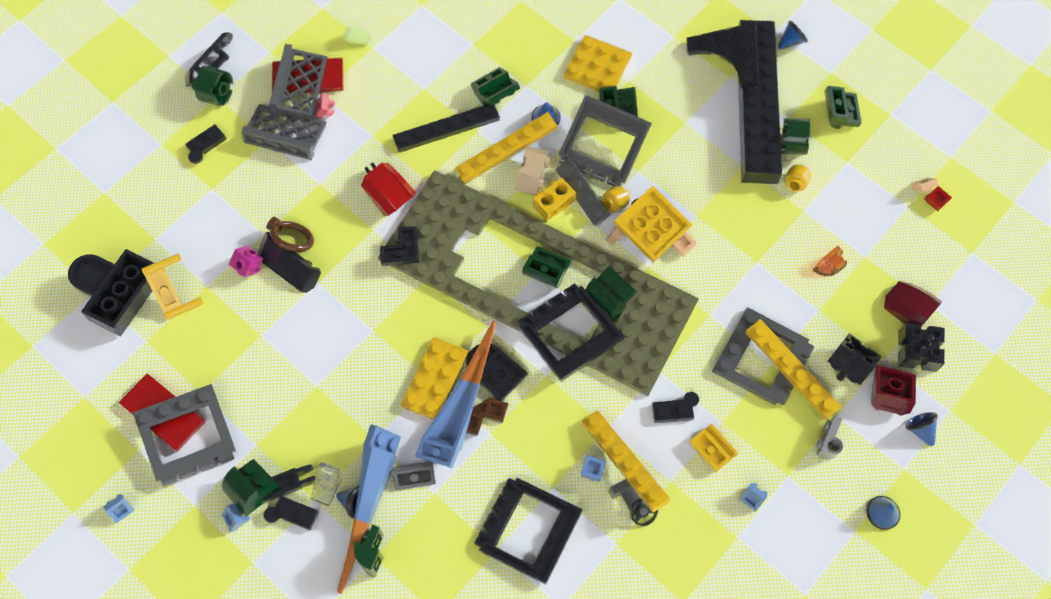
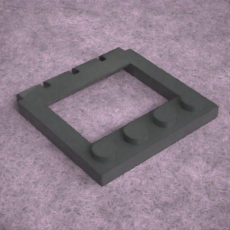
M585 95L558 154L561 156L559 163L562 164L566 159L571 158L576 163L580 172L588 175L591 169L590 177L604 182L606 177H609L608 185L614 187L620 186L621 183L625 184L652 123ZM586 117H590L635 137L621 170L572 150Z
M747 307L712 372L773 405H776V403L785 405L790 395L789 391H792L794 386L780 371L770 389L735 371L751 341L745 332L761 319L776 336L793 344L791 352L804 366L814 346L808 343L810 339Z
M212 384L133 412L156 481L161 480L163 487L177 482L175 474L179 473L182 480L197 474L196 466H199L200 471L203 472L216 467L215 459L219 458L221 464L235 459L233 452L236 449ZM209 406L221 443L162 464L150 427Z

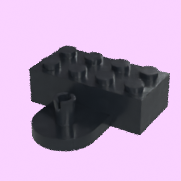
M128 249L124 250L115 264L94 254L82 255L75 259L68 269V279L77 290L91 297L81 313L88 321L121 337L152 293L142 268L152 265L154 262Z

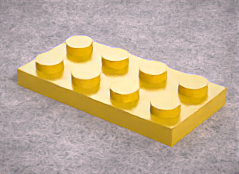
M433 337L404 396L401 408L434 421L449 398L469 351Z

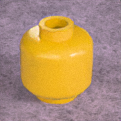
M803 165L791 166L785 177L786 186L794 192L805 190L811 179L810 170Z
M614 186L607 190L602 198V203L612 213H617L626 208L630 202L628 191L621 186Z

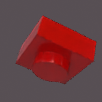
M937 186L924 200L936 211H939L952 197L941 187Z

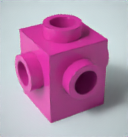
M244 246L234 250L228 265L235 269L239 275L248 277L260 271V265L264 258L257 254L254 249Z

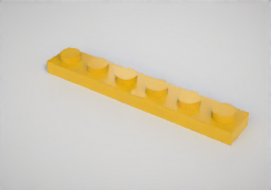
M547 112L455 167V170L464 184H467L558 129L557 124Z
M761 319L746 330V335L825 421L842 407Z
M598 410L581 420L585 429L653 513L670 502V497Z

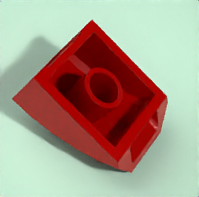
M380 163L364 176L361 184L363 190L384 216H389L397 211L416 194L408 182L389 163Z

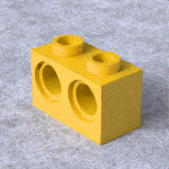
M560 178L558 181L551 182L544 191H539L535 194L533 207L548 222L575 202L576 192L563 178ZM548 202V203H550V204H549V205H544V204H542V203Z

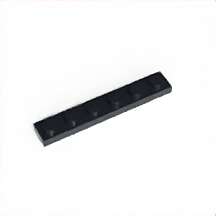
M487 104L393 134L392 136L398 153L500 121V116L495 105Z

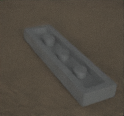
M571 158L566 159L555 169L559 176L576 192L577 202L594 226H598L611 215Z

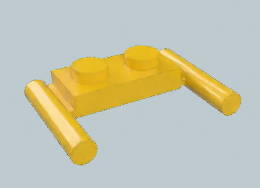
M179 253L142 268L167 320L203 305L201 297L182 305L165 271V267L182 260Z

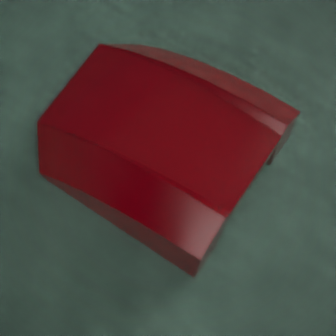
M898 281L885 296L884 309L903 324H920L922 327L943 301L914 284Z
M876 365L871 394V404L875 410H882L898 414L899 416L910 414L916 404V374Z

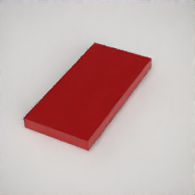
M327 58L319 92L344 91L343 58ZM295 60V61H296V63L298 64V63H300V62H302V61H304V60ZM314 60L311 63L316 68L322 64V61ZM272 61V91L280 61ZM308 64L300 67L304 73L312 70ZM297 69L290 72L293 79L301 75ZM313 73L308 76V79L312 83L318 80V77ZM305 79L296 82L300 88L308 85ZM293 84L286 88L290 94L297 90ZM309 88L308 90L304 91V93H311V92H313V90H312L311 88Z
M147 373L119 403L133 415V412L176 396ZM192 411L154 425L150 429L178 452L205 424V421Z

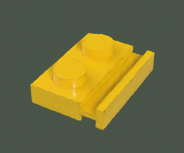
M712 423L689 441L690 445L715 473L739 454Z

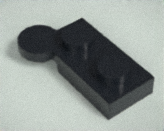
M216 124L185 144L190 151L188 159L192 164L202 162L203 154L208 153L227 140Z
M690 391L684 395L683 400L652 402L654 423L694 420L693 407L698 405L699 396L697 393Z
M280 496L276 506H270L265 509L263 517L268 523H275L281 518L284 521L311 531L319 511Z

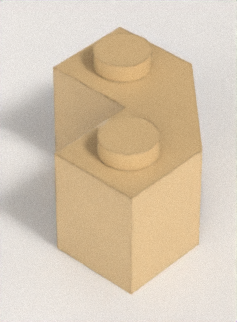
M529 146L526 148L523 155V164L518 172L516 191L535 195L539 190L543 189L544 179H542V174L546 168H549L551 158L548 157L549 151Z

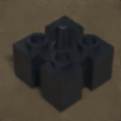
M905 323L898 331V345L903 346L898 352V367L914 369L917 365H921V370L937 372L945 364V349H940L945 342V328L928 326L924 330L921 329L920 324Z
M849 333L827 362L830 363L833 369L840 371L836 376L839 381H843L847 376L851 382L861 385L882 356L870 347L867 348L861 344L862 341Z

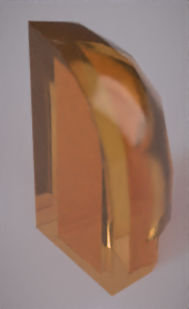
M836 246L819 261L812 271L822 276H833L847 266V260H844L842 257L843 250Z

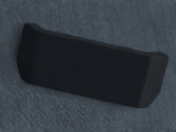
M222 33L192 65L185 75L186 87H191L194 72H200V66L213 51L219 55V58L210 67L219 69L230 58L218 46L220 44H230L233 38L232 33Z
M265 232L258 250V254L264 258L262 263L297 290L307 293L314 289L321 275L320 269L312 267V262L304 259L298 253L285 250L276 245L270 237V232Z

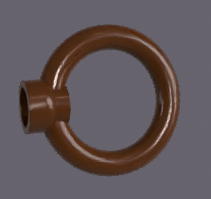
M275 216L267 223L266 229L270 231L271 239L276 245L285 250L305 252L314 245L313 234L301 224L292 221H280ZM283 228L293 229L302 233L306 237L307 242L302 245L291 244L282 240L278 233Z

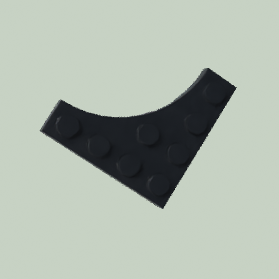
M755 22L687 37V53L689 56L699 54L718 55L735 68L742 89L760 85L757 26Z

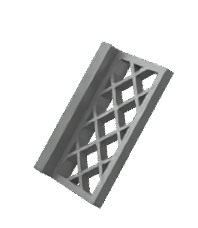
M285 43L269 103L270 113L277 114L278 111L313 119L327 56L293 49L292 45ZM295 55L302 56L304 61L297 64L294 60ZM320 60L322 64L315 68L311 62ZM308 64L312 70L304 73L300 67ZM297 69L301 75L293 79L290 72ZM315 73L318 80L311 83L308 76ZM305 79L308 85L300 88L296 82ZM293 84L297 90L290 94L286 88ZM311 88L314 95L307 98L304 91ZM301 94L304 100L296 103L292 97ZM288 99L293 103V106L289 108L282 106V103ZM307 103L311 108L310 112L302 111L300 106Z
M259 104L248 125L243 126L241 133L243 142L246 144L312 161L314 149L327 124L323 120L278 111L277 114L270 113L269 106ZM261 111L270 114L262 118L259 116ZM283 116L286 117V120L277 122L276 118ZM273 119L275 124L265 126L263 123ZM302 121L303 124L295 127L292 122ZM261 124L263 128L255 129L253 126ZM290 124V129L282 131L281 126ZM313 125L320 126L319 129L314 131L310 129V126ZM276 128L279 130V133L276 134L269 132ZM305 128L308 130V133L299 135L297 132ZM295 133L297 137L289 138L286 135ZM309 137L313 139L312 143L303 141Z

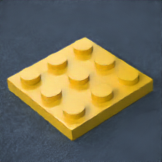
M584 35L563 74V78L599 92V88L617 86L632 58V53Z
M653 185L613 222L652 263L692 226Z

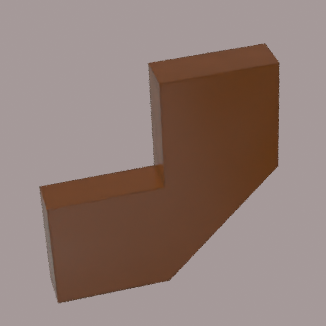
M488 398L474 406L466 433L478 436L484 418L503 423L509 403Z

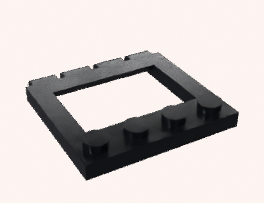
M575 283L563 290L566 296L560 292L549 299L550 307L543 303L534 309L532 313L535 317L528 313L518 320L521 325L519 327L521 333L560 382L624 340V335L583 286L578 287ZM581 302L603 328V331L579 348L573 350L563 359L557 360L536 332Z
M508 478L502 489V492L507 494V497L502 494L498 496L492 508L498 514L489 513L483 525V528L488 530V533L481 530L474 544L480 547L479 552L547 585L583 509L520 478H516L515 481ZM523 494L560 511L533 565L496 547Z

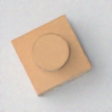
M928 177L911 183L912 190L920 191L921 193L930 192L932 188L939 186L936 178Z
M615 226L606 241L612 245L616 240L619 242L624 234Z
M685 232L671 247L684 257L696 246L697 242Z

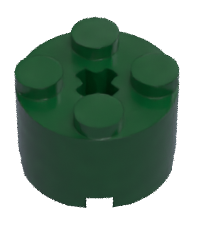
M202 66L197 78L192 82V89L195 90L196 98L199 101L215 106H224L232 95L233 90H230V84H233V77L227 71Z
M783 119L781 154L808 155L809 119Z

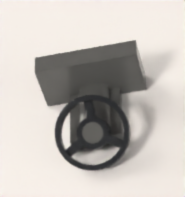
M626 479L609 488L608 493L612 499L620 495L623 497L630 510V517L635 524L647 526L654 522L658 515V510L653 513ZM649 513L654 514L649 521L644 523L638 522L641 517H647Z

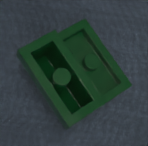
M501 67L470 83L476 97L483 105L498 104L503 98L511 96L515 91L521 89L519 83L510 78L508 71Z
M617 86L599 88L601 102L639 117L635 87L617 89Z
M827 86L824 95L830 126L835 129H840L842 126L859 127L862 121L857 93L845 92L844 87Z
M537 246L523 266L522 274L558 289L571 265V260Z
M610 266L597 279L593 278L585 289L612 322L625 309L624 305L637 293Z
M254 458L240 469H237L235 466L232 467L222 482L224 493L245 516H248L263 505L261 499L278 487L276 481Z
M372 524L371 528L366 529L362 541H364V544L355 541L354 555L363 571L375 578L383 560V556L378 549L384 535L380 527Z

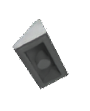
M431 462L395 466L392 469L395 490L436 484L434 466Z

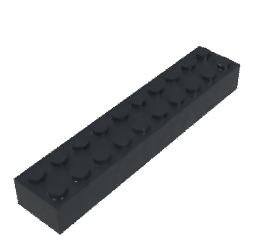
M740 20L739 25L755 22L757 26L760 81L759 86L742 89L738 76L741 183L778 184L782 175L775 21Z

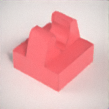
M322 93L317 99L314 117H331L335 113L334 110L329 109V107L333 108L335 102L329 99V95Z

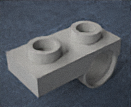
M835 415L831 420L826 421L823 428L826 431L825 435L819 438L816 448H818L817 456L831 460L836 458L843 450L842 441L835 437L843 418ZM828 444L834 446L836 452L830 451Z

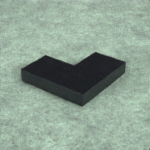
M417 226L398 228L399 245L380 246L381 266L420 263Z

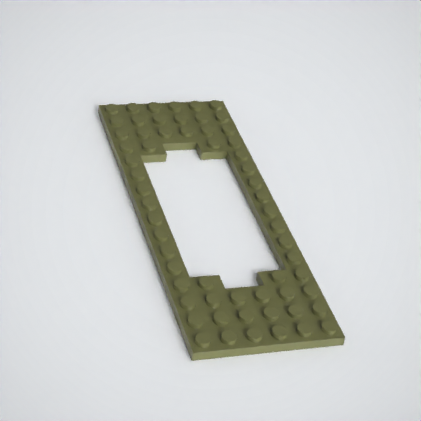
M434 170L385 245H399L398 228L417 226L420 263L390 266L521 332L519 330L521 325L518 320L527 315V312L455 276L464 261V257L453 252L466 230L479 236L489 219L601 274L610 266L637 293L624 305L625 309L615 325L624 335V340L586 366L649 396L699 298ZM547 324L536 332L545 345L565 355H569L573 350L586 343L551 324ZM599 324L597 325L591 338L597 336L603 331V328Z

